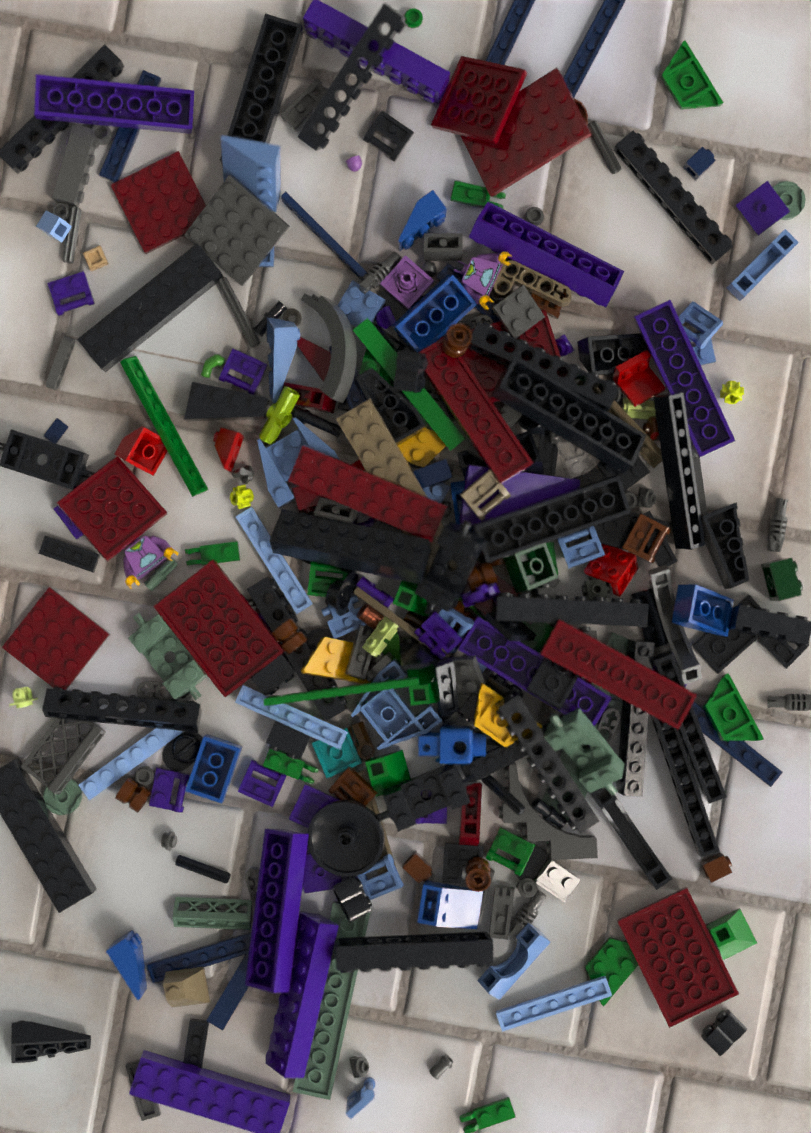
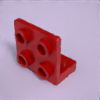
M648 350L616 366L613 375V381L620 387V390L634 407L662 393L666 388L649 367L652 355Z
M601 544L605 556L591 560L584 569V573L610 583L613 595L621 597L639 569L636 555Z

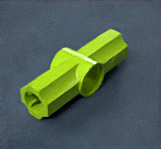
M284 387L276 404H273L266 413L268 419L259 434V439L270 445L274 444L282 428H285L292 419L291 411L300 396L297 391Z

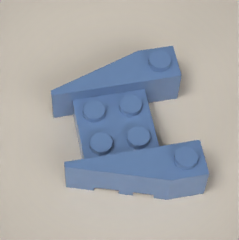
M296 417L293 420L299 429L267 448L261 439L257 440L268 491L278 508H282L295 500V496L287 482L302 445L339 459L333 449Z
M395 658L378 673L373 682L402 679L407 675V672L402 670V665ZM395 689L366 692L351 714L353 718L361 711L382 737L383 741L378 744V750L426 734L443 721L442 716L432 704H429L415 715Z

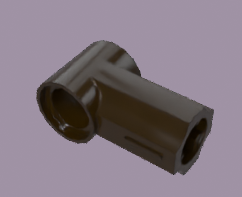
M361 721L347 727L360 758L365 760L372 758L376 749L364 722ZM364 745L371 747L372 753L370 756L362 754L361 749Z

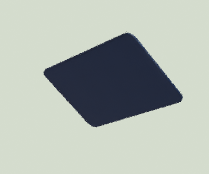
M56 418L44 434V437L50 442L57 443L68 429V425Z

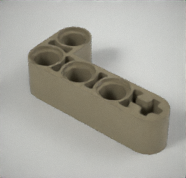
M513 260L508 261L510 263L509 266L503 265L494 283V292L498 298L507 297L511 294L515 285L519 287L524 285L529 292L560 307H566L572 299L571 290L567 286ZM512 267L517 271L515 274L509 275L506 273V270ZM526 276L534 278L531 283H525L523 279ZM502 284L508 287L505 292H499L497 288ZM548 284L551 289L548 292H544L540 289L541 286ZM563 293H566V298L564 297V298L561 300V299H560V295H563Z

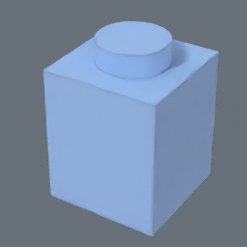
M47 210L36 225L37 228L48 236L60 242H63L72 227L63 219Z

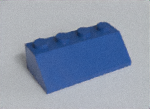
M446 275L391 327L407 345L418 353L437 342L447 333L452 325L459 322L477 303L454 275Z

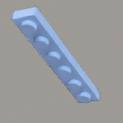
M253 507L237 515L236 519L295 613L298 614L313 604L283 555L273 553L269 541L271 536Z
M242 686L235 703L341 749L347 736V731L285 703L264 706L263 699L269 696H265L247 686Z
M155 728L78 786L90 801L183 731Z
M602 976L496 1011V1016L503 1032L610 997L612 993L606 976Z

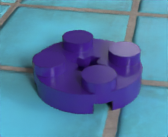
M497 583L488 586L486 584L476 588L477 591L473 593L467 592L462 594L461 598L464 607L476 605L475 603H482L492 599L493 596H498L500 590Z

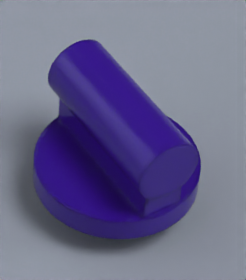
M390 306L384 307L376 314L378 326L384 329L391 327L396 322Z
M565 334L556 339L561 357L575 351Z

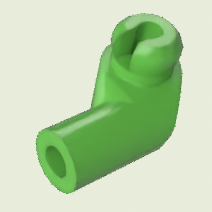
M214 354L206 359L200 376L210 379L212 369L217 365L223 366L225 358L219 354Z

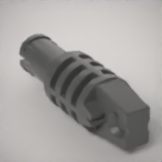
M393 252L386 260L378 262L363 276L359 290L366 294L372 288L376 289L401 261L400 255Z
M776 498L774 515L770 517L767 535V550L781 552L788 522L785 516L787 499Z
M810 694L767 696L768 708L779 707L785 708L787 711L811 710Z
M537 890L536 894L528 903L523 904L512 920L511 924L514 927L509 936L513 939H516V936L528 923L532 924L537 917L538 909L547 897L543 892Z

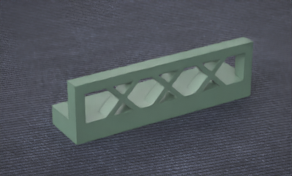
M175 897L172 917L174 927L251 930L252 901L243 899ZM179 903H186L190 906L186 911H178ZM201 904H207L209 909L201 912L197 907ZM220 905H226L229 909L225 912H219L216 908ZM239 906H247V913H238L235 909Z

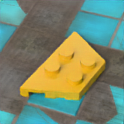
M424 428L414 437L398 445L406 461L423 468L446 445L435 431Z
M328 637L321 638L316 650L310 655V660L301 669V673L358 684L371 683V680L368 682L366 678L365 680H360L345 674L353 642Z
M481 683L473 724L502 746L507 747L518 739L516 735L511 736L506 728L508 726L505 719L502 721L496 713V710H498L496 703L502 700L503 697ZM519 712L514 713L511 716V720H517L520 715ZM536 721V723L541 729L542 725ZM524 729L521 735L526 736L530 732V729Z

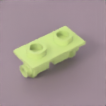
M623 398L622 409L631 418L648 420L649 417L656 416L654 401L647 400L634 407L627 398Z
M384 616L371 636L367 638L362 648L374 657L380 656L387 646L384 639L386 638L390 641L398 631L397 628L399 626Z
M25 686L13 691L14 703L9 705H16V708L33 705L32 701L38 700V698H33L31 689Z

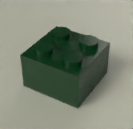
M546 543L503 557L516 593L529 591L558 578Z
M782 558L761 564L770 601H782L802 595L803 585L801 580L797 578L798 566L795 560L793 561L792 558Z

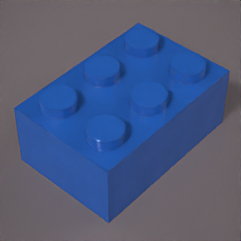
M209 734L204 735L185 791L222 804L227 795L243 746Z

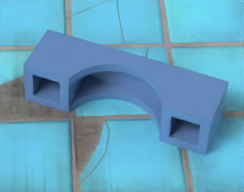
M785 229L726 288L741 301L799 242Z
M530 923L516 936L517 945L513 954L505 962L496 966H490L477 980L490 995L499 1000L550 944L546 936Z

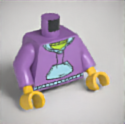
M508 252L480 254L472 257L469 265L458 261L454 269L455 272L463 275L461 285L485 310L489 309L485 305L487 302L493 303L489 295L502 269V264L500 263L506 266L510 265L508 261H505L507 257H512Z
M147 535L141 539L138 537L124 551L123 565L126 585L130 589H132L131 584L134 582L139 586L140 582L137 578L142 579L166 560L173 561L171 555L175 553L178 556L179 553L166 540L159 537H149Z

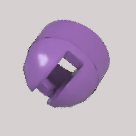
M360 155L346 160L348 168L353 172L360 170L362 167Z

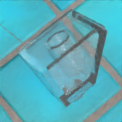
M555 437L564 473L570 479L589 473L601 462L562 437Z

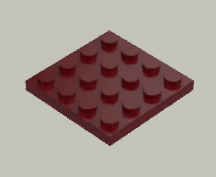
M461 56L431 126L434 129L496 144L528 73L525 69Z
M179 151L111 184L145 254L184 236L206 207Z
M118 456L57 502L59 508L107 562L167 515V511Z
M49 587L2 648L51 687L67 690L110 636V633L53 588Z

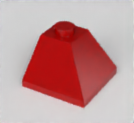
M141 426L123 437L114 455L154 476L167 453V449L159 435Z
M220 428V431H216L214 435V446L223 468L232 473L244 436L241 433Z

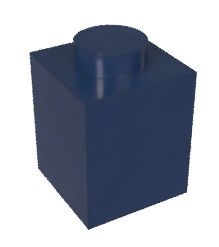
M701 147L684 164L683 168L696 181L716 161L714 154L709 149Z

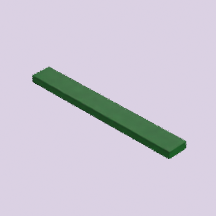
M367 318L353 331L394 381L397 370V353ZM425 388L422 389L421 393L402 391L450 451L465 440L464 436Z
M137 356L123 359L120 361V364L190 494L194 497L208 491V488Z
M418 676L269 696L264 698L263 701L264 706L417 686L420 684Z

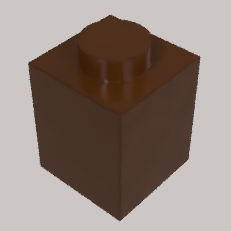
M417 851L402 864V868L418 884L422 880L426 882L432 875V866Z
M721 852L700 861L706 877L711 883L732 873L730 869L732 863L729 857L724 856Z

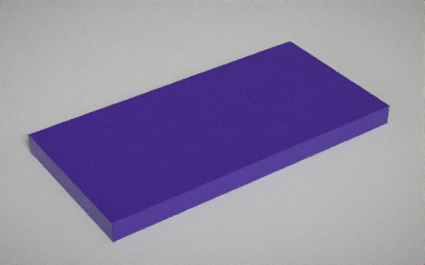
M468 465L464 490L488 471L489 468ZM520 472L502 483L511 496L507 500L504 499L485 515L486 518L483 520L578 488L580 480ZM496 490L478 508H483L499 494V491ZM462 499L459 522L463 523V520L471 522V525L480 522L471 508Z

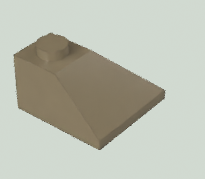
M204 967L167 971L165 973L163 982L165 997L172 1008L210 1003Z

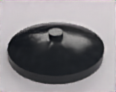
M338 800L323 806L314 815L307 832L309 834L308 848L316 863L329 873L343 877L357 876L371 869L379 860L385 843L384 829L377 815L367 806L352 800Z

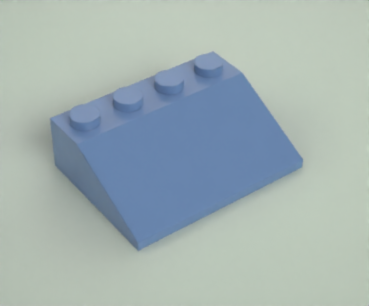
M222 135L221 149L224 181L229 175H233L273 212H277L281 195L280 146Z

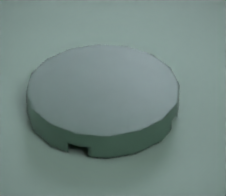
M783 181L773 186V189L790 210L781 220L793 219L800 214L805 206V193L794 182Z
M71 779L60 795L54 794L45 787L43 798L46 807L57 815H67L74 812L82 801V790L78 786L79 784L74 779Z

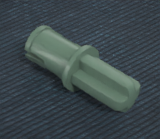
M171 558L173 561L167 560L159 569L156 568L155 572L144 582L149 590L153 591L163 580H166V576L177 566L178 563L173 558Z

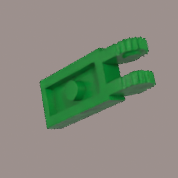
M454 181L450 201L484 208L486 203L489 202L490 195L486 187ZM500 192L493 196V198L505 199L506 194ZM490 202V203H492V204H494V205H496V206H498V207H500V208H502V209H503V207H504V206L501 205L500 203Z
M238 541L185 549V554L200 552L201 560L193 559L186 561L187 566L206 565L213 559L217 563L240 561Z
M269 749L263 764L267 768L313 784L315 780L312 777L301 774L303 768L313 773H318L319 768L305 763L306 761L299 758L295 760L286 756V753L282 751L277 752Z
M507 1097L477 1107L473 1111L462 1114L459 1118L461 1122L476 1118L477 1122L463 1128L464 1133H471L478 1129L481 1130L516 1118L510 1098Z

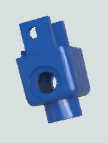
M442 725L440 732H428L419 736V756H440L435 759V762L440 764H470L473 756H486V733H474L473 727L467 725ZM463 741L467 745V749L460 751L456 749L454 743Z

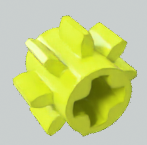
M728 381L722 384L720 398H724V403L736 404L742 401L744 387H740V382Z
M245 484L233 487V491L230 493L231 503L234 506L237 505L238 509L251 506L250 502L254 499L252 490L250 488L246 489Z

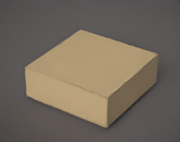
M101 246L83 253L91 272L109 264Z

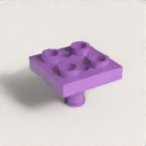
M405 255L380 283V286L409 310L434 283V280Z

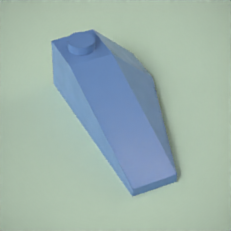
M267 318V343H269L271 353L268 354L269 367L272 368V371H269L268 374L269 397L273 403H276L297 348V340H300V329L297 328L294 322Z

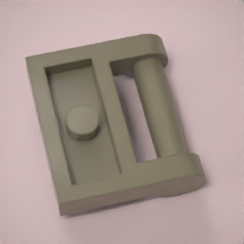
M490 469L459 494L480 521L485 519V515L504 499L507 500L511 496L506 488L498 483ZM496 490L499 491V494L483 508H478Z

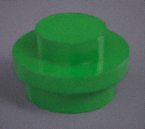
M409 9L404 15L406 17L404 22L408 27L417 28L422 24L423 15L418 9Z

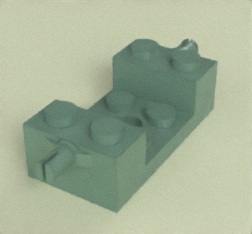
M140 613L136 614L133 619L140 627L128 639L138 652L146 657L164 681L163 685L174 699H180L187 692H190L195 700L199 699L198 697H201L202 694H200L195 686L207 678V674L160 614L149 621H145ZM168 652L175 654V659L171 663H168L165 659V655Z
M580 708L560 718L556 713L552 714L549 717L552 722L547 725L544 738L555 751L562 748L566 751L581 770L579 781L589 793L600 788H606L611 796L615 795L618 790L612 783L622 778L625 765ZM586 744L589 745L591 748L585 749L581 745Z

